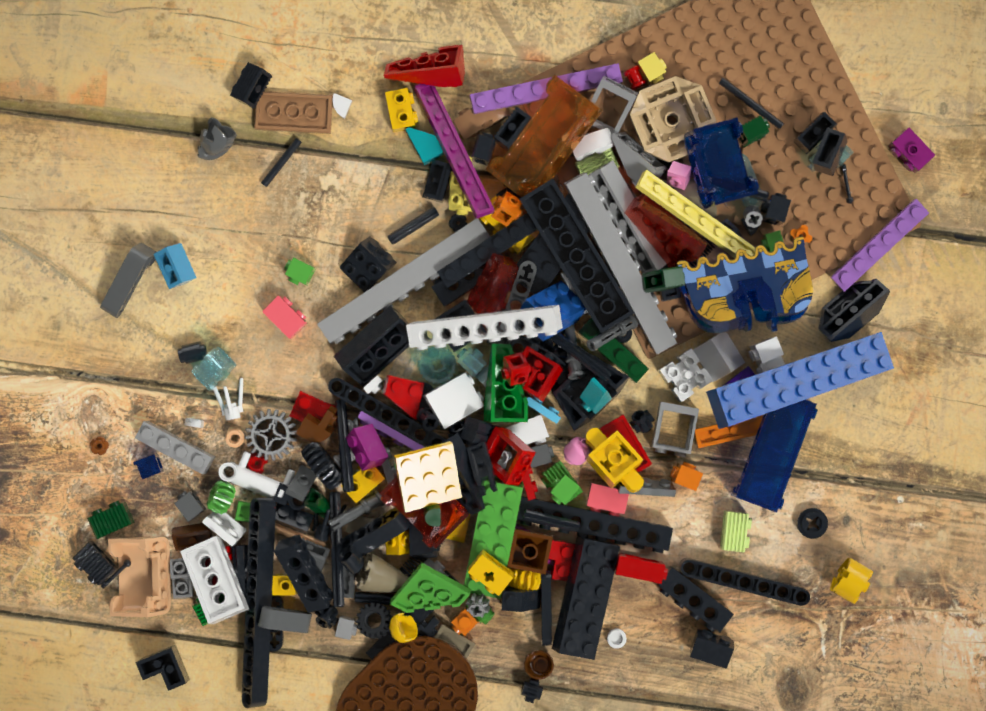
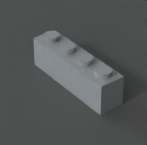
M143 421L135 436V439L201 474H207L215 459V456L149 421Z

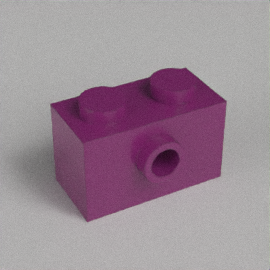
M910 127L888 145L891 148V153L897 158L900 157L904 162V167L914 173L919 171L935 156Z
M373 424L353 428L346 437L347 443L362 471L381 466L389 457Z

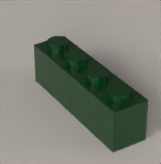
M592 318L578 332L586 341L601 333ZM615 338L596 349L622 373L628 375L629 379L634 383H637L649 370L646 365Z

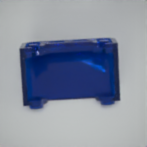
M738 118L695 128L684 134V143L701 204L705 209L758 194V181L752 176H748L739 146L738 138L743 133V127Z

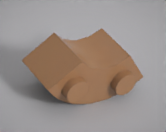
M507 107L473 114L472 108L470 110L465 108L458 113L459 117L453 121L463 139L467 140L502 122L510 116L511 112Z

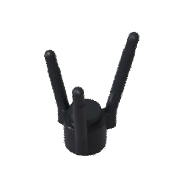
M344 504L341 508V513L345 511L347 507L346 504ZM327 509L324 520L319 522V525L318 514L314 512L312 531H314L313 537L318 540L328 541L330 536V525L327 524L330 509Z

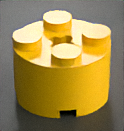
M847 558L837 570L839 572L837 577L832 579L830 590L855 604L860 597V593H865L869 588L870 582L868 580L871 578L873 571L856 560Z

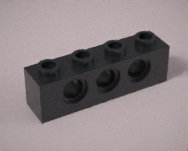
M500 254L490 260L491 266L489 269L484 270L480 267L475 270V276L472 280L463 278L458 281L459 286L454 291L449 290L441 278L435 280L432 289L443 306L446 307L508 267L509 264L503 255Z
M296 535L279 540L274 553L307 612L311 613L328 608L333 599V592L327 586L323 574L316 566V561L310 555L307 545L301 536Z
M672 566L668 568L666 580H662V584L657 583L660 587L659 592L666 597L670 594L675 598L674 603L682 609L687 607L691 610L689 614L696 620L700 618L706 622L704 626L712 632L717 630L720 633L734 615ZM677 584L683 585V591L680 594L674 593L673 590ZM698 596V603L690 605V597ZM709 607L713 608L714 614L711 617H706L704 615L705 610Z

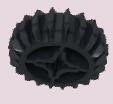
M318 442L306 445L301 450L302 456L323 485L330 490L341 485V470L327 451Z

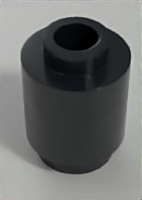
M200 341L182 345V348L177 349L181 363L189 364L205 360L207 355L206 346L201 344Z

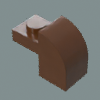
M331 405L322 420L308 413L295 434L310 442L326 440L335 430L331 426L338 417L335 415L338 409Z

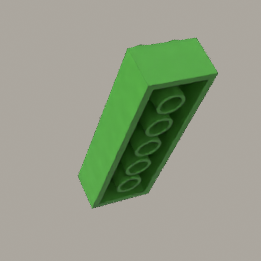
M494 477L498 491L493 492L490 488L489 480L484 481L486 495L482 496L485 509L478 512L464 586L470 588L471 593L484 594V596L501 599L502 593L499 596L496 593L491 594L485 589L484 584L480 581L475 582L472 580L468 573L469 566L482 550H485L504 566H508L523 482L519 486L505 484L498 477ZM486 572V576H489V575H492V576H493V572H490V573H487V572Z

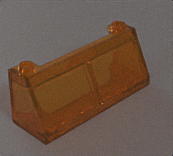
M556 75L547 82V98L504 157L497 156L493 158L486 168L489 173L521 197L555 177L603 111Z

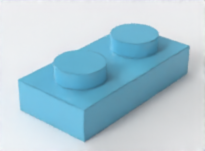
M528 396V406L557 424L561 419L558 416L559 411L551 406L547 409L542 405V401Z

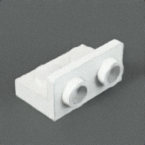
M212 512L202 522L231 546L236 545L247 531L245 527L227 513L219 514Z

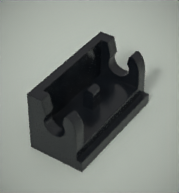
M432 160L422 198L443 203L450 172L452 171L449 163Z

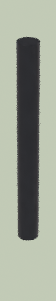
M722 78L718 83L763 118L765 117L767 121L779 130L784 125L782 121L725 78Z

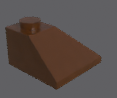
M515 529L507 567L546 575L553 536Z

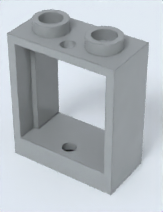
M603 76L582 118L585 121L584 124L593 129L595 127L599 129L608 128L611 135L618 133L638 93ZM603 88L629 101L615 128L589 116Z
M659 402L651 447L655 448V452L666 453L667 450L674 451V455L681 457L691 454L699 409ZM664 410L691 415L685 448L658 443Z

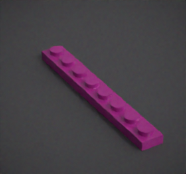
M425 84L416 85L414 91L475 218L492 214L495 209L436 87Z

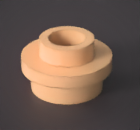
M237 428L230 429L225 435L226 443L233 448L241 446L245 440L244 433ZM234 434L238 435V441L236 442L232 440Z

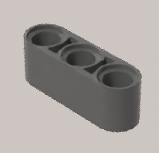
M262 606L258 626L273 630L308 633L312 613Z

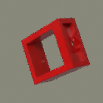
M495 427L487 442L494 473L505 484L519 486L536 452L511 430ZM507 443L517 451L508 472L498 464Z
M619 553L614 573L620 576L662 584V580L667 578L668 568L665 567L662 561Z

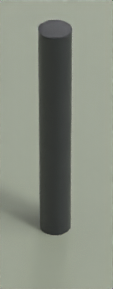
M295 138L262 180L261 184L268 187L302 143L300 140Z

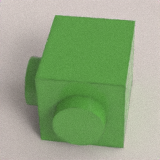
M294 257L292 261L288 260L284 268L286 271L285 275L289 277L288 281L296 285L300 282L308 286L316 270L314 267Z
M564 474L560 480L556 478L550 485L552 488L550 493L553 494L551 498L559 505L561 502L566 505L580 486Z

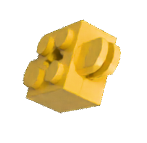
M590 429L586 434L585 442L593 451L588 454L586 461L611 489L621 482L629 492H638L644 484V479L635 470L643 461L641 456L618 431L607 438L600 429Z

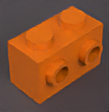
M683 462L682 465L678 463L677 466H673L669 476L672 477V482L697 491L703 473L695 470L697 466Z

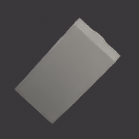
M183 558L170 559L173 599L194 598L193 583Z

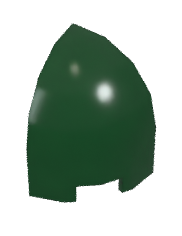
M311 487L304 505L324 518L327 509H330L329 502L322 493Z

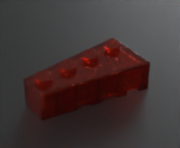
M645 194L634 198L624 212L667 263L669 268L678 267L677 262L681 260H686L689 263L699 259L707 246L705 241L672 213Z

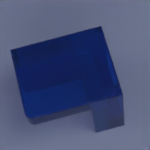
M153 454L133 462L134 466L137 465L142 479L164 472L158 454Z

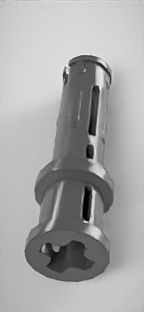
M632 314L605 332L589 339L587 347L591 351H595L615 337L626 335V332L630 329L637 328L638 321L636 317Z
M573 324L563 331L564 336L577 346ZM567 353L565 362L569 368L568 379L577 380L585 377L581 363Z
M376 490L373 495L366 499L362 498L359 504L328 520V524H331V529L336 531L363 514L369 515L373 509L384 506L385 502L381 494Z

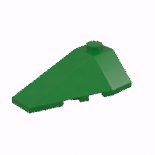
M491 344L484 399V421L528 422V401L523 392V384L510 386L501 374L504 357L514 354L511 344Z

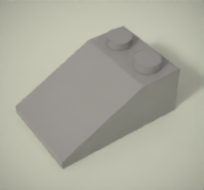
M620 132L611 135L627 175L632 179L631 182L635 186L645 170H648L660 179L668 169L657 158L644 152L642 146L627 133Z

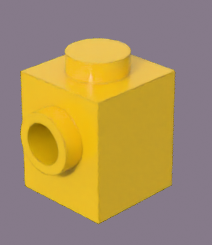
M287 574L273 575L272 595L297 594Z

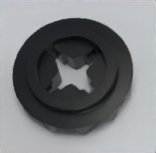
M808 508L801 512L798 517V530L807 538H819L828 528V519L821 510ZM806 518L811 520L816 518L815 524L819 528H808L809 522H807L808 520Z

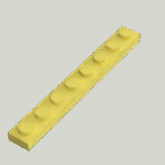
M648 170L642 172L635 188L732 257H736L738 249L746 250L749 256L755 254V247Z

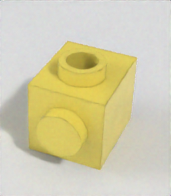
M655 52L638 61L639 71L648 85L652 82L655 85L664 79L663 76L666 73L665 69L667 67L662 59H658Z

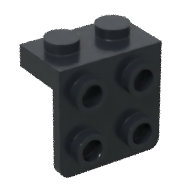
M369 236L358 244L340 265V269L365 293L387 271L393 268L397 262L391 254L379 245L378 241Z

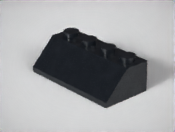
M390 305L338 351L334 358L342 370L364 387L409 347L406 325L409 323Z

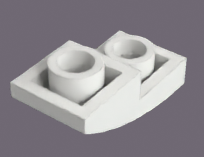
M608 128L592 132L570 143L574 156L578 161L595 152L601 154L614 146L611 132Z

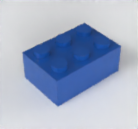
M562 280L527 298L520 308L559 305L563 328L558 330L557 333L577 323L586 310L580 298ZM537 317L536 322L542 327L543 321ZM538 333V337L542 341L554 336H545V333Z

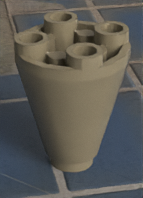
M371 553L364 555V566L362 571L360 570L357 573L355 581L358 582L357 588L360 591L396 593L407 581L408 577L388 562Z

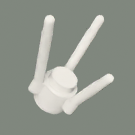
M211 378L210 383L220 405L222 416L225 415L226 420L240 418V412H243V378H240L238 406L236 403H231L226 386L223 387L227 403L224 406L214 380Z

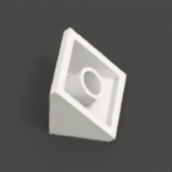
M727 332L719 333L693 349L702 367L712 377V382L731 373L745 363Z

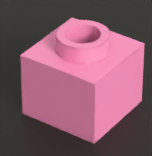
M673 161L667 173V185L685 190L690 181L691 166Z

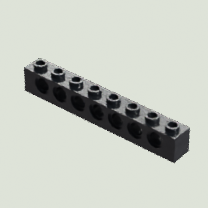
M521 496L517 520H521L520 524L531 526L532 523L539 524V528L547 530L554 527L523 519L525 509L534 510L540 508L543 510V513L552 515L555 512H559L562 514V518L570 520L574 516L580 517L581 523L577 536L588 538L589 534L596 536L595 539L607 542L608 538L615 540L614 543L619 545H626L627 542L634 544L633 547L638 549H645L646 546L651 547L653 552L663 553L664 550L669 551L673 532L672 527L563 504L559 505L558 503L539 499L528 500V497ZM592 520L599 521L600 526L597 530L589 528V523ZM611 524L618 525V532L616 534L608 532V527ZM558 528V532L569 534L570 530ZM635 528L637 535L634 538H629L627 536L628 529ZM654 532L656 534L653 542L646 540L647 533Z

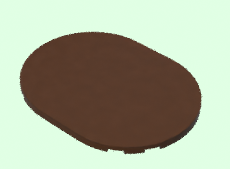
M417 636L410 642L400 643L395 641L383 648L347 684L339 698L336 711H475L478 701L477 680L466 657L453 645L435 637Z

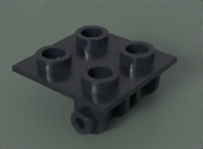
M538 336L530 339L524 337L529 343L528 347L551 361L567 367L560 358L550 352L553 348V342L549 338L542 341Z

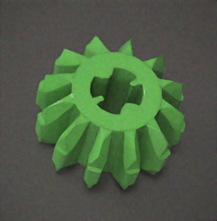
M220 480L216 482L207 498L208 509L219 514L226 513L231 503H233L236 492L235 487L226 481Z

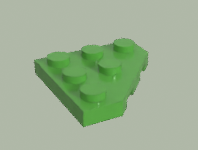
M421 563L391 598L390 604L406 613L425 608V611L441 609V606L446 605L458 607L470 595L471 589Z

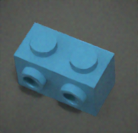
M181 243L165 247L154 253V257L169 289L184 285L197 278Z

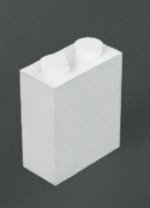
M461 373L423 395L433 414L439 419V425L442 429H446L484 406L482 403L484 398L479 391H475L473 387L475 383L470 374Z

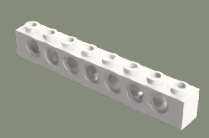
M559 305L416 321L406 325L410 348L417 347V350L428 349V346L435 345V348L446 347V344L453 343V346L464 345L466 341H471V344L482 343L484 339H489V342L500 341L502 337L514 340L520 338V335L532 338L537 337L538 333H545V336L557 334V331L563 328ZM537 317L543 321L542 327L537 324ZM518 320L524 323L523 329L518 326ZM500 322L504 323L505 331L500 328ZM481 324L486 326V333L482 331ZM463 326L467 327L468 335L463 332ZM445 328L450 331V337L445 334ZM427 330L432 333V339L427 336Z

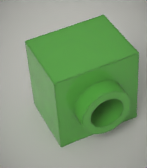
M778 230L763 235L761 244L766 247L767 251L772 252L777 241L784 242L781 231Z

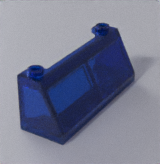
M803 400L763 415L741 477L738 478L737 482H740V484L733 488L731 496L776 513L778 509L781 510L784 504L782 497L811 419H815L818 411L816 403Z

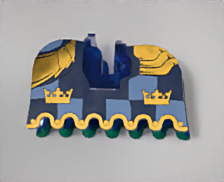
M804 237L795 238L792 248L786 247L782 241H777L772 252L767 251L765 246L758 245L753 256H749L744 249H738L733 260H730L727 254L719 253L714 264H711L708 258L702 256L698 258L697 266L694 268L686 260L677 262V266H681L685 274V285L679 288L690 318L698 328L708 333H723L737 328L746 332L750 331L752 328V315L749 303H751L756 321L766 323L767 328L771 329V332L778 331L777 324H787L800 319L807 311L808 305L812 300L813 285L806 258Z

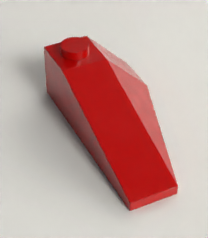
M463 45L444 46L438 48L439 52L429 55L427 52H424L416 59L408 57L388 63L385 67L384 78L444 88L463 86L465 77Z

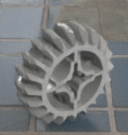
M267 409V415L260 411L261 418L254 415L253 418L256 422H248L253 427L252 429L246 428V431L251 432V435L245 436V439L252 440V442L247 443V446H255L251 452L254 453L258 450V458L265 454L264 460H268L269 455H271L272 461H275L277 454L279 459H282V452L286 455L290 453L287 447L294 449V445L290 444V442L297 441L296 438H292V434H295L297 431H291V428L296 425L295 423L288 424L292 419L291 417L283 419L286 415L285 412L278 416L279 410L275 409L273 415L271 409ZM272 419L266 430L258 429L263 421ZM277 421L283 424L287 435L281 434L278 431ZM270 429H272L273 433L280 437L272 438L270 441V436L263 433L271 432ZM256 435L262 436L265 439V449L258 443ZM276 440L285 441L281 448L271 451Z

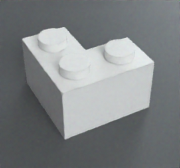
M772 337L749 346L751 349L749 351L751 360L753 362L756 361L758 366L756 369L757 374L785 365L782 359L784 353L777 337Z

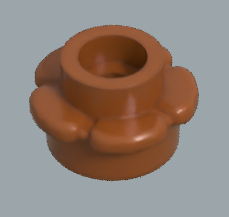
M102 436L92 439L90 442L92 453L104 455L109 448L108 441Z

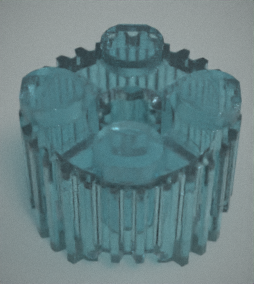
M432 346V348H428V351L424 350L425 353H421L422 356L419 357L421 360H418L420 362L418 365L420 367L419 371L423 375L422 377L426 381L429 380L430 383L433 382V384L436 382L437 384H443L448 379L451 380L450 377H453V373H456L454 370H457L455 367L457 366V360L452 355L453 353L449 349L446 350V347L435 348ZM441 360L442 369L434 370L433 362Z
M218 347L208 352L199 365L196 364L191 372L206 389L212 391L220 380L224 381L231 374L230 372L237 364L222 348Z

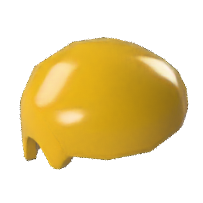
M404 613L393 616L389 626L392 637L400 643L410 642L418 634L417 625L413 617L410 615L403 616Z

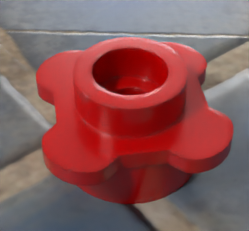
M256 452L251 453V458L246 468L262 474L268 460H264V457L258 458Z

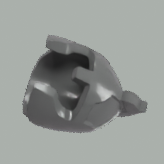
M211 117L207 122L208 128L203 129L200 134V146L197 148L199 153L197 156L204 160H214L223 156L231 148L237 136L232 128L222 126L216 118Z

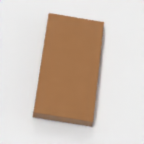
M264 91L255 108L254 129L331 134L333 95Z

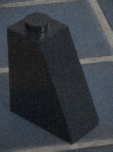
M506 586L502 591V611L524 612L539 609L541 589L533 591L520 590Z

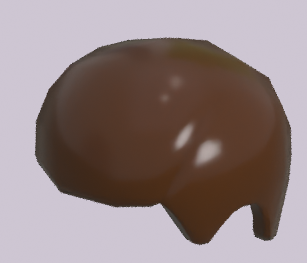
M541 650L533 651L526 656L524 662L525 672L535 680L545 679L552 674L554 669L553 658L547 652Z

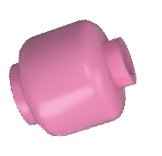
M575 437L564 447V458L571 465H581L586 461L592 449L585 442V438Z

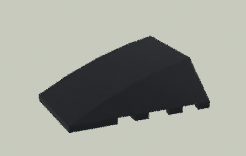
M555 344L550 352L560 358L567 367L560 364L563 371L551 388V391L575 431L592 421L614 400L630 377L579 347L609 370L612 375L609 380L604 381L581 364L585 377L570 380L568 379V364L565 362L567 352ZM593 377L608 391L612 398L596 414L592 410L588 412L581 405L583 401L580 398Z

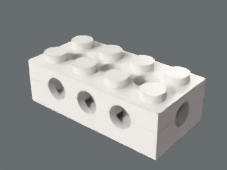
M214 536L180 551L208 624L214 625L249 610L221 537ZM207 558H210L211 564L206 567L205 561ZM216 575L218 582L213 585L212 578ZM223 593L225 600L223 603H220L219 596Z

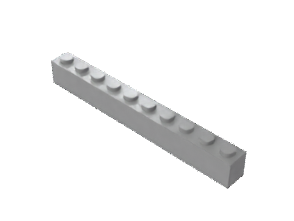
M583 172L563 183L616 283L635 312L633 315L636 317L653 352L659 354L677 344L675 340L677 335L672 327H668L666 323L668 318L665 312L659 310L657 306L659 301L656 295L644 292L642 276L639 272L641 267L637 260L633 261L630 255L632 250L628 243L624 244L621 239L623 236L621 229L613 224L614 216L610 209L606 210L604 207L605 199L600 191L596 192L594 188L596 183L592 175H587V173Z
M478 218L473 220L317 325L329 343H340L345 339L344 335L349 332L355 333L361 329L360 325L365 321L367 323L372 322L377 317V313L384 311L390 305L394 307L392 303L399 300V302H402L409 297V292L412 290L417 292L425 286L424 282L431 279L433 281L439 277L437 271L490 237Z

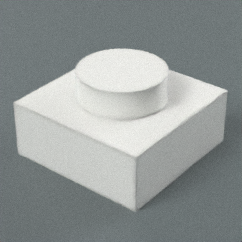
M377 375L363 389L368 394L371 392L375 394L383 387L381 385L383 380Z

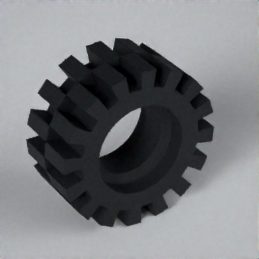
M378 603L365 604L364 608L361 607L359 609L361 612L356 615L358 616V619H356V623H358L357 628L360 630V633L372 639L386 636V632H390V620L393 617L390 615V610ZM374 613L379 614L381 617V623L377 628H371L368 624L369 616Z

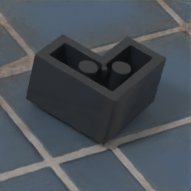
M176 644L135 662L142 680L161 673L168 691L184 685L190 680Z

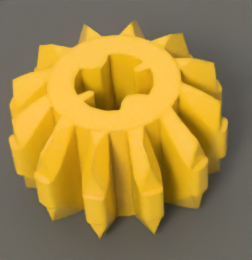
M511 568V571L514 572L513 579L509 583L511 587L532 591L539 589L541 584L540 573Z

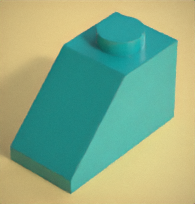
M410 127L406 129L424 165L444 155L435 135Z
M594 377L580 396L583 401L581 405L588 412L592 410L595 414L612 399L608 391Z

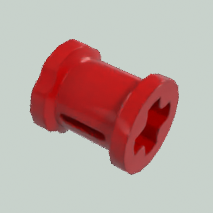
M638 65L624 72V76H627L632 90L639 89L647 83L646 80H643Z

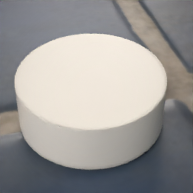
M618 628L610 630L607 634L608 644L613 648L623 647L626 643L624 631Z

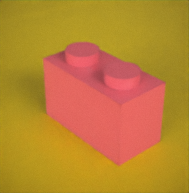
M278 295L262 312L289 339H292L307 324L305 321L307 317L299 309L295 311L291 307L293 303L286 296L282 298Z
M591 483L586 506H589L591 511L601 513V509L609 511V515L619 517L620 513L625 514L629 494H620L617 488L611 489L609 486Z

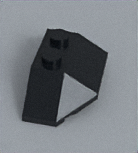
M878 279L853 283L845 292L841 291L822 307L819 331L831 342L851 338L880 313L890 290Z

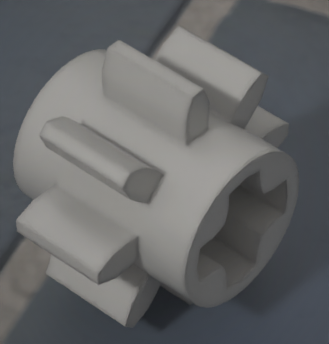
M473 593L472 598H468L466 602L468 605L466 611L470 612L473 617L480 616L483 618L484 614L490 610L488 605L490 599H487L484 594L478 595Z

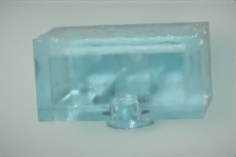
M464 348L457 355L459 358L457 362L474 378L487 365L482 359L484 355L477 348L474 350L471 348L466 350Z

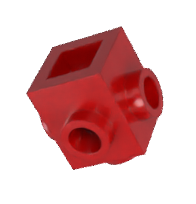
M523 353L505 356L503 368H501L503 379H506L510 386L528 382L531 368Z

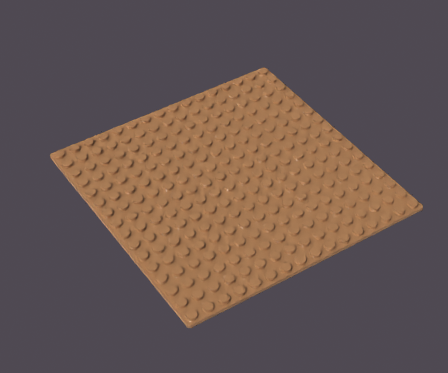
M690 0L522 82L526 83L619 63L623 80L621 84L631 89L632 86L627 76H624V72L636 66L638 61L655 52L658 59H662L667 67L662 81L677 76L702 85L716 118L715 126L706 147L675 161L767 191L769 197L776 193L786 195L787 199L791 200L785 223L776 226L761 221L757 231L750 236L741 222V219L744 218L743 212L750 205H755L760 209L763 201L700 181L716 197L717 218L715 219L722 223L727 218L739 229L742 235L741 238L755 248L758 245H762L763 235L778 230L781 231L786 247L792 248L794 240L790 235V231L800 228L801 225L808 226V233L812 236V241L810 243L805 242V251L811 280L844 265L910 203L810 0ZM725 78L782 121L784 125L779 130L768 121L770 128H768L769 133L758 141L743 147L736 135V130L744 123L758 117L759 114L718 84L721 79ZM653 82L649 85L646 83L644 86L634 91H636L639 94L640 90L653 86L654 84ZM603 88L589 116L615 128L629 101ZM597 89L522 104L526 113L532 117V125L566 194H568V191L563 183L579 175L575 167V162L578 160H576L575 156L561 159L557 139L589 134L601 130L597 127L593 129L584 124L585 121L582 120ZM633 103L618 133H627L641 145L630 119V113L634 106ZM822 112H826L837 123L833 130L845 133L848 141L833 176L814 170L812 162L821 141L808 154H805L794 143V139ZM674 116L667 117L669 124L674 125L677 123ZM614 145L611 149L620 166L618 170L624 181L630 185L638 201H640L645 194L635 188L636 186L631 182L632 179L627 175ZM842 164H846L850 193L854 199L851 204L846 202L847 193L841 170ZM668 170L665 171L660 180H667ZM663 219L647 221L650 226H662ZM919 222V223H918L912 230H910L909 232H911V231H913V230L919 228V227L921 226V222ZM683 228L685 239L679 244H660L665 254L672 256L677 262L684 255H687L686 253H689V250L704 237L693 228ZM659 229L653 230L656 238L660 240L663 236L662 232ZM665 229V241H669L668 237H675V240L678 241V238L682 236L678 233V230L670 234L668 233L669 229ZM588 232L587 235H588L589 239L591 240V242L593 243V245H594V247L596 248L597 252L599 253L600 257L602 258V260L604 261L605 265L607 266V264H606L605 260L603 259V257H602V255H601V253H600V251H599L597 245L595 244V242H594V240H593V238H592L590 232ZM715 246V249L712 248L713 251L711 253L708 252L709 255L705 254L711 264L716 262V257L719 253L727 254L730 260L735 259L718 246ZM681 290V298L664 302L661 301L660 292H654L659 301V304H657L659 310H663L668 318V321H666L668 327H672L677 335L675 338L677 344L656 354L649 345L639 324L637 328L633 329L648 359L654 358L706 332L698 328L691 320ZM758 290L734 294V305L741 310L742 314L766 303L758 293Z

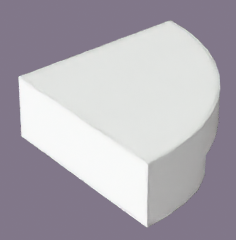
M334 93L333 106L336 112L345 119L352 100Z
M185 418L184 425L203 428L204 421L201 419Z

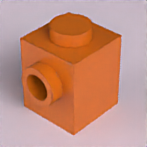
M466 606L451 620L453 630L459 635L462 633L464 636L479 623L476 617H473L470 612L466 611Z

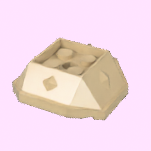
M677 76L640 90L630 113V119L644 152L667 163L704 149L716 123V118L702 85ZM674 116L677 123L674 125L669 124L667 117Z

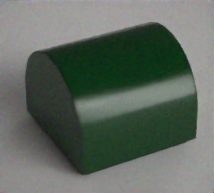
M440 505L424 507L423 512L426 523L434 527L440 526Z

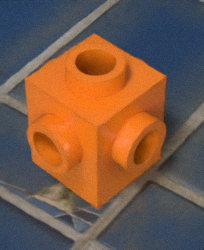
M506 191L502 197L499 195L494 201L495 210L491 217L507 227L521 214L522 210L520 207L522 203L516 196Z

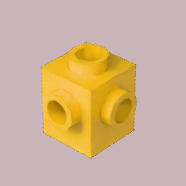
M409 530L386 542V555L410 554Z

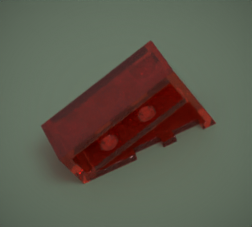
M493 253L487 261L486 267L481 276L478 277L477 283L467 299L475 314L501 312L502 308H506L507 303L504 302L508 291H512L519 270L512 258Z

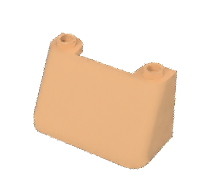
M166 537L108 539V551L112 557H118L119 568L124 564L125 560L131 561V565L119 574V595L114 596L109 603L110 616L147 618L168 613L171 607L170 547L168 539Z

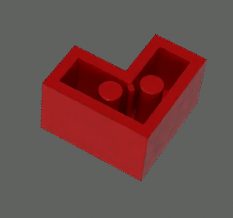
M526 346L523 355L530 364L532 374L523 389L543 402L563 369L559 364Z

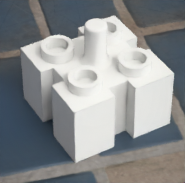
M692 348L677 357L678 363L669 362L658 370L666 383L672 382L674 385L671 391L679 402L693 395L692 389L694 387L702 389L713 381L705 368L700 369L697 363L700 360Z

